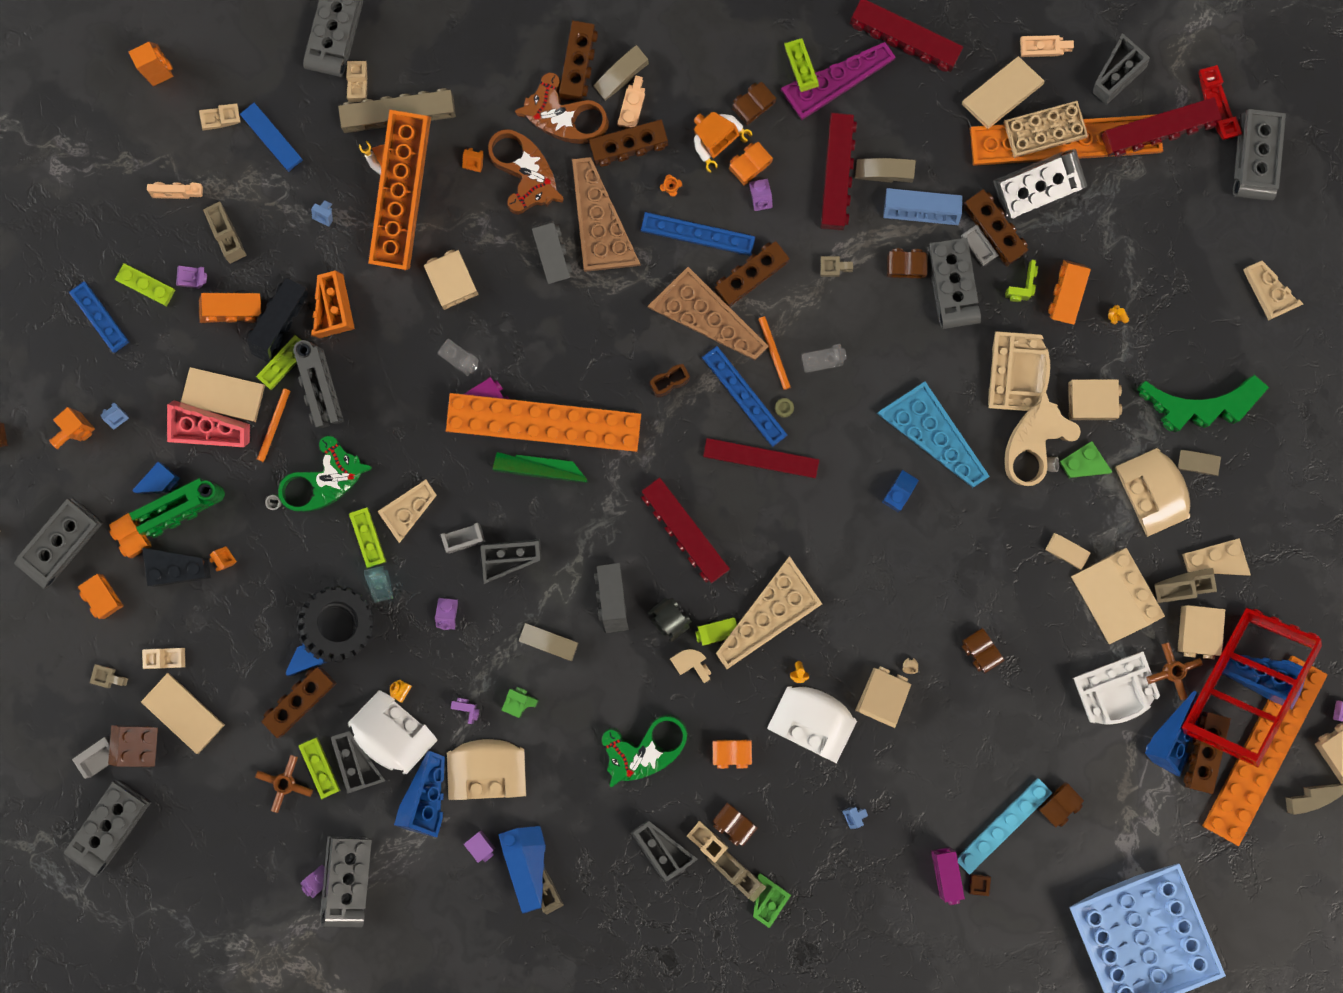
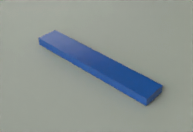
M647 212L644 214L641 232L748 256L752 255L755 236Z
M718 346L702 357L772 447L788 436Z

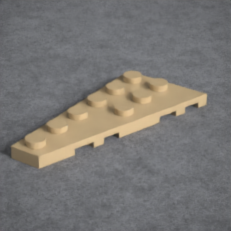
M790 556L716 652V655L726 669L822 605Z

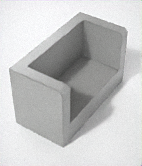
M479 523L451 533L441 534L445 551L448 554L485 543Z
M110 736L102 738L72 759L85 779L91 778L108 766Z

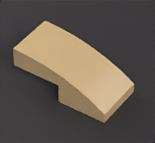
M347 61L348 102H362L367 99V62Z
M237 104L219 105L215 109L199 110L202 131L240 123Z
M1056 533L1053 534L1045 549L1057 558L1065 560L1081 570L1090 555V552Z
M185 648L142 650L143 669L185 667Z

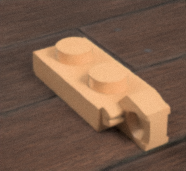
M1059 35L1022 36L1020 38L1021 57L1060 56L1064 52H1072L1074 41H1063V37H1059Z
M635 76L633 85H628V89H626L617 124L619 127L628 129L638 124L645 98V88H641L643 77Z
M155 182L154 184H147V191L152 198L189 199L190 197L203 196V186L199 183L192 182L190 185L173 183V185H165L161 182Z

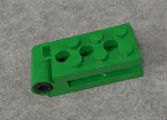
M199 478L129 514L133 521L143 523L136 527L139 534L155 538L164 533L163 530L176 528L181 525V521L194 519L198 516L197 513L222 501L225 491L222 486Z

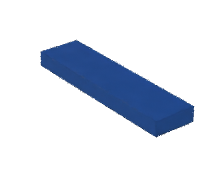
M255 103L240 113L242 118L288 172L303 161Z
M85 281L69 292L113 353L130 342Z

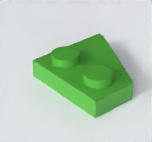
M1092 441L1059 462L1068 478L1110 474L1112 472Z
M760 873L758 879L766 886V889L756 899L753 917L770 928L791 897V894Z

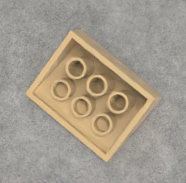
M1127 548L1121 549L1071 576L1108 644L1165 617Z

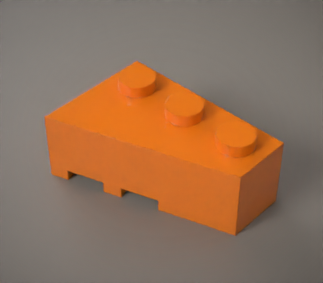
M147 42L128 51L137 70L152 86L174 77L171 72L173 67L161 52L158 44Z
M1063 260L1058 284H1056L1054 289V301L1050 303L1048 310L1051 319L1075 324L1091 271L1089 267Z
M332 271L317 275L316 308L313 313L314 327L311 335L323 338L355 329L343 274Z
M201 293L200 323H232L244 320L245 322L252 323L256 322L261 314L260 293Z

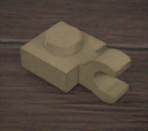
M821 256V277H840V271L853 272V262H840V256Z
M95 664L90 683L111 688L112 683L126 686L128 678L114 675L116 669Z

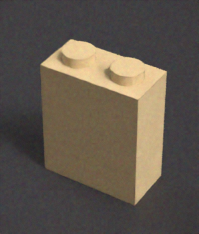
M450 250L444 254L445 256L439 259L437 257L432 258L424 265L444 310L479 295L459 250Z
M1071 380L1068 382L1069 420H1116L1122 414V405L1119 404L1122 388L1119 385V380Z
M1181 606L1178 652H1183L1186 657H1196V654H1202L1205 659H1215V656H1221L1225 609Z
M1342 722L1335 727V731L1320 736L1318 738L1319 741L1315 743V746L1341 784H1343Z

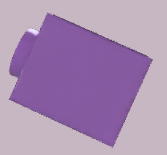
M481 830L464 844L478 863L481 860L486 862L494 855L492 851L495 847Z

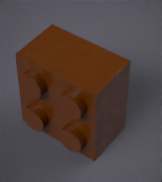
M111 725L108 765L117 767H155L158 728L152 726Z

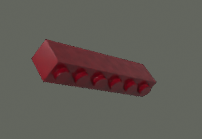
M860 0L851 18L850 24L856 30H864L870 33L871 37L887 41L888 45L899 47L908 55H916L923 62L932 63L944 72L952 71L963 49V46L867 0Z
M1215 97L1105 130L1101 137L1108 157L1113 155L1120 157L1125 155L1126 151L1133 150V152L1144 149V146L1149 144L1156 146L1165 139L1172 141L1180 138V135L1185 133L1187 135L1195 134L1199 131L1198 129H1212L1217 126L1216 124L1222 118Z
M831 113L821 229L844 230L845 225L849 223V214L846 213V207H850L851 195H848V188L852 186V177L849 176V170H853L854 158H851V151L855 150V140L852 139V134L856 133L857 121H854V115Z
M658 478L641 491L643 494L641 499L647 506L651 505L654 508V516L659 522L661 520L664 521L667 525L664 529L670 537L674 535L677 538V546L682 552L686 550L690 555L687 559L694 568L696 566L699 567L702 571L699 575L706 583L709 581L712 584L730 570L661 478Z

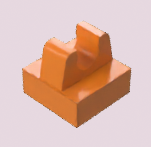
M473 148L465 149L462 168L481 172L483 167V151L480 150L478 153L474 152Z
M227 546L217 549L210 554V562H215L217 565L215 570L217 572L233 566L237 562Z

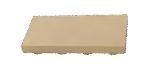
M1018 56L964 99L962 105L989 129L1044 84V80Z
M1078 101L1015 117L1003 122L1014 158L1088 137Z
M190 367L181 402L210 412L256 422L265 385Z
M167 673L141 701L144 706L196 754H199L225 726L170 673Z

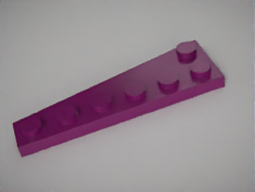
M884 42L861 52L859 55L847 58V60L839 64H834L830 68L816 72L819 87L800 92L798 83L795 81L782 87L781 92L802 121L895 60L896 57Z

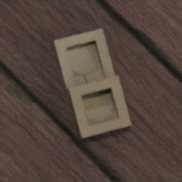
M1181 450L1178 469L1218 476L1221 457Z

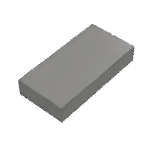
M975 225L961 235V238L968 239L969 249L981 267L998 257L997 252L978 225Z

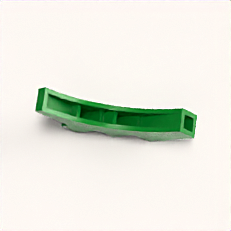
M1253 375L1230 393L1205 400H1190L1171 396L1158 390L1147 381L1141 383L1136 390L1139 391L1140 397L1154 404L1153 407L1156 411L1165 414L1160 419L1163 422V426L1168 431L1175 433L1191 417L1194 424L1203 428L1210 426L1220 413L1225 421L1235 424L1245 416L1269 387Z

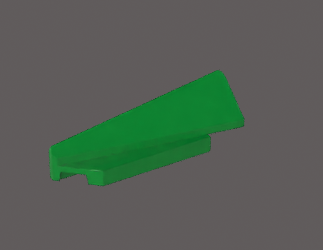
M497 452L493 465V470L496 472L587 483L588 481L573 461L522 455L514 457Z

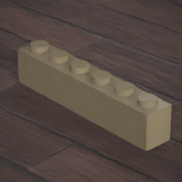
M446 88L438 89L437 92L431 93L421 91L417 95L401 94L396 98L386 96L382 97L381 100L375 101L365 99L361 103L345 102L343 105L338 106L341 128L344 133L387 127L389 109L430 116L431 121L456 117L453 94L451 90Z

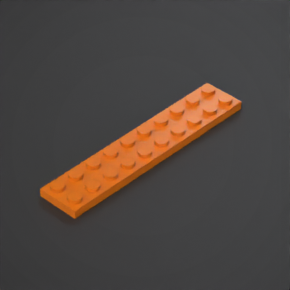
M1154 115L1083 119L1088 134L1086 139L1016 158L1013 156L1004 125H993L989 129L985 126L971 127L973 166L1037 162L1072 149H1076L1079 159L1108 157L1101 137L1105 130ZM1162 143L1156 146L1149 144L1144 146V149L1133 152V150L1126 151V154L1123 156L1162 153L1163 145Z
M450 393L446 432L637 452L641 414Z
M1290 656L1289 661L1304 666L1305 664L1304 661L1295 656ZM1311 666L1299 698L1293 709L1288 710L1259 767L1257 768L1237 758L1202 827L1237 846L1240 845L1328 674ZM1268 699L1262 711L1277 717L1282 705ZM1259 717L1244 748L1258 753L1273 723Z

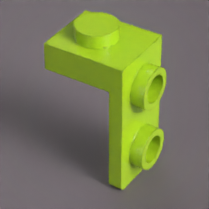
M1031 260L1028 264L1026 287L1009 286L1006 289L1005 298H1010V301L1021 302V300L1028 301L1031 296H1034L1036 285L1033 284V279L1037 276L1038 266H1035L1036 260Z
M735 618L699 626L698 631H695L697 642H702V646L726 640L737 626Z

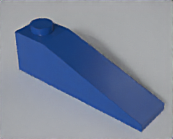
M1240 655L1293 679H1297L1303 666L1289 660L1277 661L1270 660V658L1259 659ZM1231 658L1222 673L1282 706L1293 687L1286 682ZM1305 679L1289 708L1291 710L1301 694Z
M1196 691L1189 695L1156 732L1151 742L1148 743L1145 752L1153 763L1179 777L1189 757V753H1186L1189 741L1193 742V737L1184 734L1182 726L1199 696Z
M432 751L427 752L399 806L394 823L395 826L424 835L438 837L443 819L441 800H443L444 793H441V782L444 781V756Z
M541 827L516 828L498 834L522 913L542 908V880L546 845Z

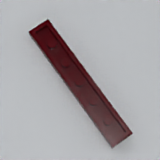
M709 438L706 439L703 455L704 458L816 479L819 459Z

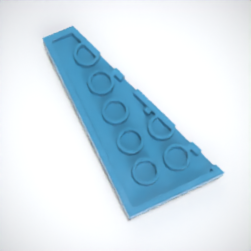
M923 382L877 413L972 488L990 477L926 382Z

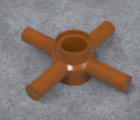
M1169 642L1161 644L1167 663L1163 666L1162 672L1147 676V682L1151 684L1166 678L1174 682L1180 700L1187 699L1182 679L1186 676L1188 670L1202 666V660L1199 658L1182 664L1179 661H1175ZM1174 666L1177 669V673L1175 676L1172 673V669Z
M290 755L285 772L277 777L259 770L255 778L272 783L277 791L271 808L272 812H279L285 794L294 791L311 797L313 789L295 783L292 773L298 759L297 756ZM283 778L288 781L287 789L282 788L280 785Z

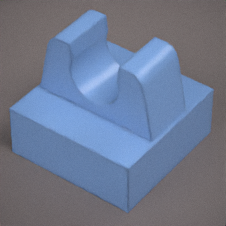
M325 200L321 205L314 204L311 209L312 219L330 226L333 221L332 208H330L332 204Z
M112 403L111 408L103 410L101 417L114 430L128 420L129 417L117 404Z
M856 807L847 808L842 811L850 829L863 826L862 819L868 816L866 809L857 810Z

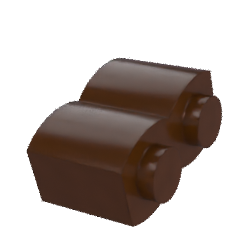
M763 82L752 84L748 88L749 92L744 96L741 94L733 101L732 109L746 125L752 123L776 103V97Z
M896 248L888 253L887 277L926 278L927 253L923 252V250L913 249L911 252H904V249Z
M684 364L675 365L667 373L655 376L650 381V387L656 397H663L669 394L673 388H680L686 385L690 380V375Z
M983 628L962 640L964 644L962 648L968 656L971 654L975 660L972 663L978 672L986 673L1005 661Z
M1065 782L1037 809L1054 827H1062L1068 822L1069 819L1067 817L1072 812L1075 814L1083 807L1082 803L1084 800Z
M728 802L713 819L715 823L713 827L722 834L725 831L730 835L729 840L736 846L739 844L744 846L758 828Z

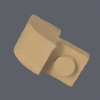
M689 649L670 658L680 675L694 667L704 683L710 680L709 675L712 673L706 664L702 666L700 663L706 659L701 652Z
M701 821L687 835L714 863L729 848Z

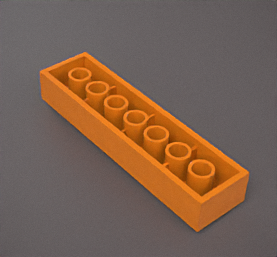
M389 109L368 264L404 270L410 269L431 122L430 116Z

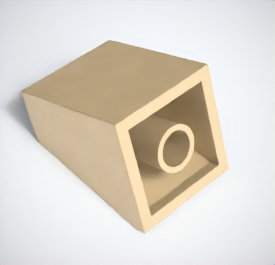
M881 666L879 669L873 668L855 711L895 728L911 684L907 683V678L898 674L894 677L889 674L890 670Z

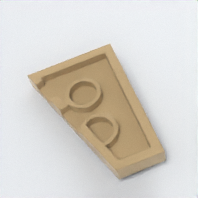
M1263 261L1243 269L1268 320L1303 305L1299 299L1297 300L1291 294L1292 291L1288 287H1284L1280 283L1278 276Z
M426 479L378 511L399 543L437 494Z
M1240 538L1182 554L1188 573L1213 568L1214 574L1251 575Z

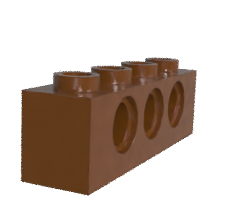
M572 20L559 91L560 99L580 102L583 101V97H587L588 85H586L587 78L590 79L592 69L589 67L590 60L593 61L595 49H592L593 42H597L598 31H595L594 24ZM580 41L587 42V45L584 47L578 46V43ZM577 59L584 60L581 65H577L574 62ZM574 77L581 79L578 83L571 82Z
M662 119L589 139V144L595 165L604 167L610 165L612 161L618 160L622 162L628 160L630 156L636 155L639 157L646 155L651 150L661 151L668 146V139ZM645 136H650L652 141L645 143L642 139ZM627 141H631L634 143V146L627 148L624 144ZM609 146L616 148L613 153H608L606 149Z
M983 189L963 204L964 210L975 225L979 226L1006 267L1026 254L1028 251L1026 241L1023 238H1019L1016 234L1015 226L1011 222L1008 223L1005 219V213L1000 207L997 208L989 192L986 193ZM981 209H988L990 215H983ZM994 223L999 224L1000 227H1001V230H1000V231L994 230L993 227H992V224H994ZM1004 239H1010L1012 246L1005 245Z
M776 241L772 244L769 242L761 248L762 252L758 255L754 253L746 260L747 263L742 267L738 265L731 271L732 274L726 278L724 276L716 282L715 291L729 307L789 263L790 258ZM768 258L771 260V264L765 266L761 263V260ZM749 269H753L756 272V275L754 277L747 276L746 271ZM733 281H739L741 283V287L735 289L731 286V283Z
M312 667L305 674L307 677L302 682L299 680L292 686L291 689L293 691L288 696L285 694L277 701L279 705L275 709L270 708L263 715L265 718L261 722L276 738H281L337 684L322 667ZM310 682L316 685V690L313 693L308 690ZM297 695L302 699L300 706L294 704V698ZM283 709L288 712L286 720L280 717V712Z
M1202 712V715L1198 718L1197 725L1207 731L1212 728L1214 734L1226 739L1231 718ZM1193 738V745L1195 746L1193 753L1190 754L1188 759L1190 767L1184 776L1185 787L1213 794L1223 751ZM1205 747L1210 751L1207 757H1204L1202 754ZM1201 766L1205 768L1203 776L1198 774V769Z

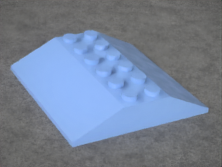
M1179 863L1134 876L1102 889L1069 907L1104 993H1185L1226 976Z

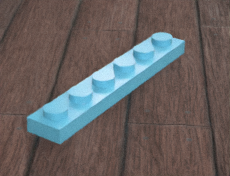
M1037 778L957 857L958 864L970 875L1052 794L1049 788Z

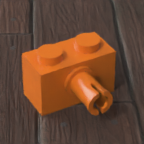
M67 407L53 419L61 431L50 439L49 442L56 449H59L70 438L78 441L88 439L95 428L81 412Z

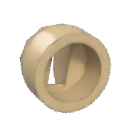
M907 658L904 661L903 672L907 674L918 672V662L915 658L913 660Z

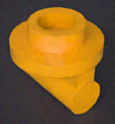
M1114 305L1109 310L1108 318L1112 324H1117L1118 321H1122V323L1129 321L1125 309L1120 308L1119 305Z
M801 661L795 662L796 671L790 673V678L796 683H804L805 680L809 679V673L804 671Z
M397 680L390 686V696L402 703L412 685L402 680Z

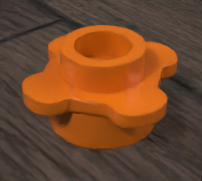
M670 174L666 175L664 183L660 185V190L662 192L666 191L671 197L677 195L678 188L682 186V181L677 180Z

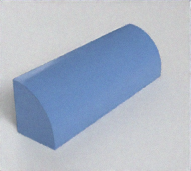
M890 188L886 190L883 218L959 225L962 215L961 195Z

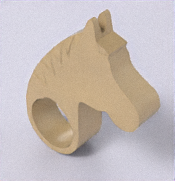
M1046 392L1041 393L1038 404L1033 406L1019 421L1006 447L1004 458L1005 471L1008 478L1017 485L1032 486L1038 484L1047 473L1045 442L1047 439L1060 438L1063 441H1075L1081 433L1076 423L1061 415L1057 404L1049 402ZM1027 450V452L1032 453L1037 458L1039 471L1035 478L1024 482L1016 477L1013 471V463L1022 451Z

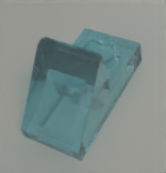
M383 566L364 570V576L374 602L393 599L388 570H384Z

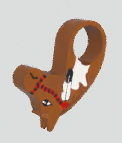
M554 73L545 74L536 93L529 98H525L524 107L515 110L517 116L528 118L533 125L546 134L574 144L589 143V139L605 135L609 127V120L605 110L595 101L586 100L561 105V99L558 95L561 81ZM588 109L600 112L603 120L597 131L584 134L576 129L574 123L581 112Z
M501 130L492 136L488 145L489 158L492 164L499 170L521 179L518 185V192L513 193L508 198L507 203L510 212L519 215L535 205H545L547 207L552 201L563 202V196L556 190L555 179L545 157L531 140L513 130ZM504 138L514 139L521 145L523 156L512 163L500 162L493 154L494 145Z

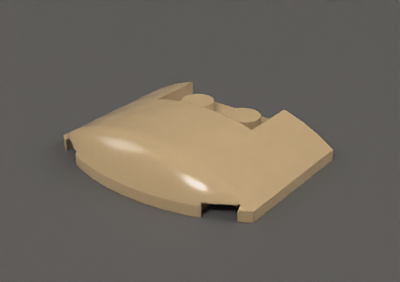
M995 332L992 348L988 408L1029 411L1038 404L1041 393H1045L1050 377L1049 352L1042 341L1044 339L1042 335Z
M1156 448L1115 467L1147 537L1190 518V497L1185 480L1173 461L1160 452L1159 449Z
M483 739L464 743L454 750L447 752L449 800L526 796L525 753L522 747L518 748L507 741Z

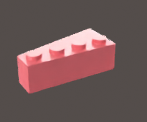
M175 400L167 404V442L245 447L250 443V424Z

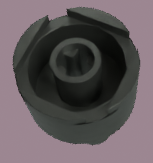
M664 598L647 614L648 616L653 615L654 618L651 619L653 624L664 637L669 635L671 638L668 641L672 643L690 628L689 623L691 620L685 613L681 614L677 609L679 605L673 598Z

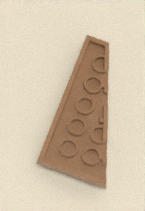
M591 157L572 159L584 272L641 266Z
M689 267L648 305L649 309L753 360H756L769 347Z

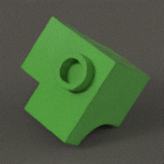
M516 687V690L512 688L507 694L502 711L521 718L524 710L527 707L535 708L539 700L527 695V691L520 687Z

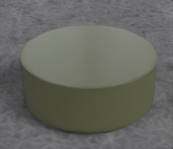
M787 398L778 400L775 405L776 414L782 418L791 416L794 411L793 402Z

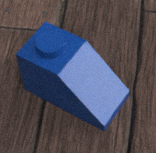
M157 462L132 491L141 495L168 493L177 487L180 478L165 464Z
M902 470L882 503L896 512H900L919 480Z
M302 644V646L297 647L286 670V675L292 676L327 662H324V659L313 657L314 654L308 653L305 650V645Z

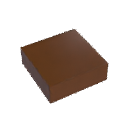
M970 874L969 894L989 896L991 876Z

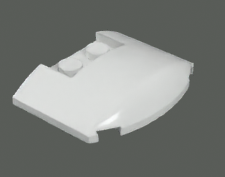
M1144 652L1122 658L1073 678L1091 723L1117 724L1131 720L1147 711L1151 707L1150 705L1153 700L1160 697L1155 682L1151 684L1147 682L1146 677L1152 675Z
M790 686L786 688L767 729L837 763L857 721L840 701L829 694L809 687L792 688Z
M380 690L348 722L349 727H352L355 741L370 758L387 769L404 770L403 774H408L437 742L436 737L426 725L420 724L399 706L394 698Z

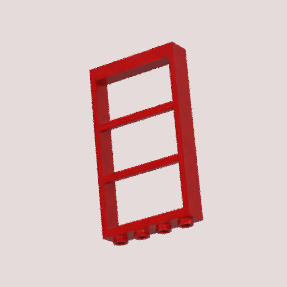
M1246 608L1182 726L1184 734L1258 768L1322 647L1320 637L1312 632H1303L1296 625L1284 624L1276 617L1271 616L1270 618L1265 616L1257 609L1251 610ZM1249 622L1312 649L1297 679H1293L1234 653ZM1230 658L1293 686L1277 717L1214 689ZM1210 695L1273 723L1258 753L1252 752L1195 725Z

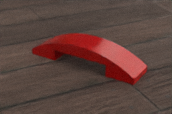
M1218 65L1199 70L1204 100L1215 97L1222 118L1215 127L1218 134L1223 140L1241 135L1239 123L1236 116L1233 117L1222 87L1224 81Z

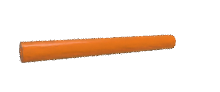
M761 317L758 320L769 346L768 348L783 390L789 389L791 387L766 317Z
M284 388L282 390L257 457L259 461H265L290 390Z

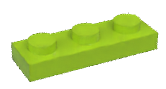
M803 39L784 43L800 92L819 87Z
M126 264L122 265L115 278L119 283L166 307L175 292V289Z
M296 335L256 376L270 390L297 364L294 346L301 339Z
M369 508L349 513L366 567L371 568L385 563L386 559Z
M318 737L299 745L321 799L341 791Z

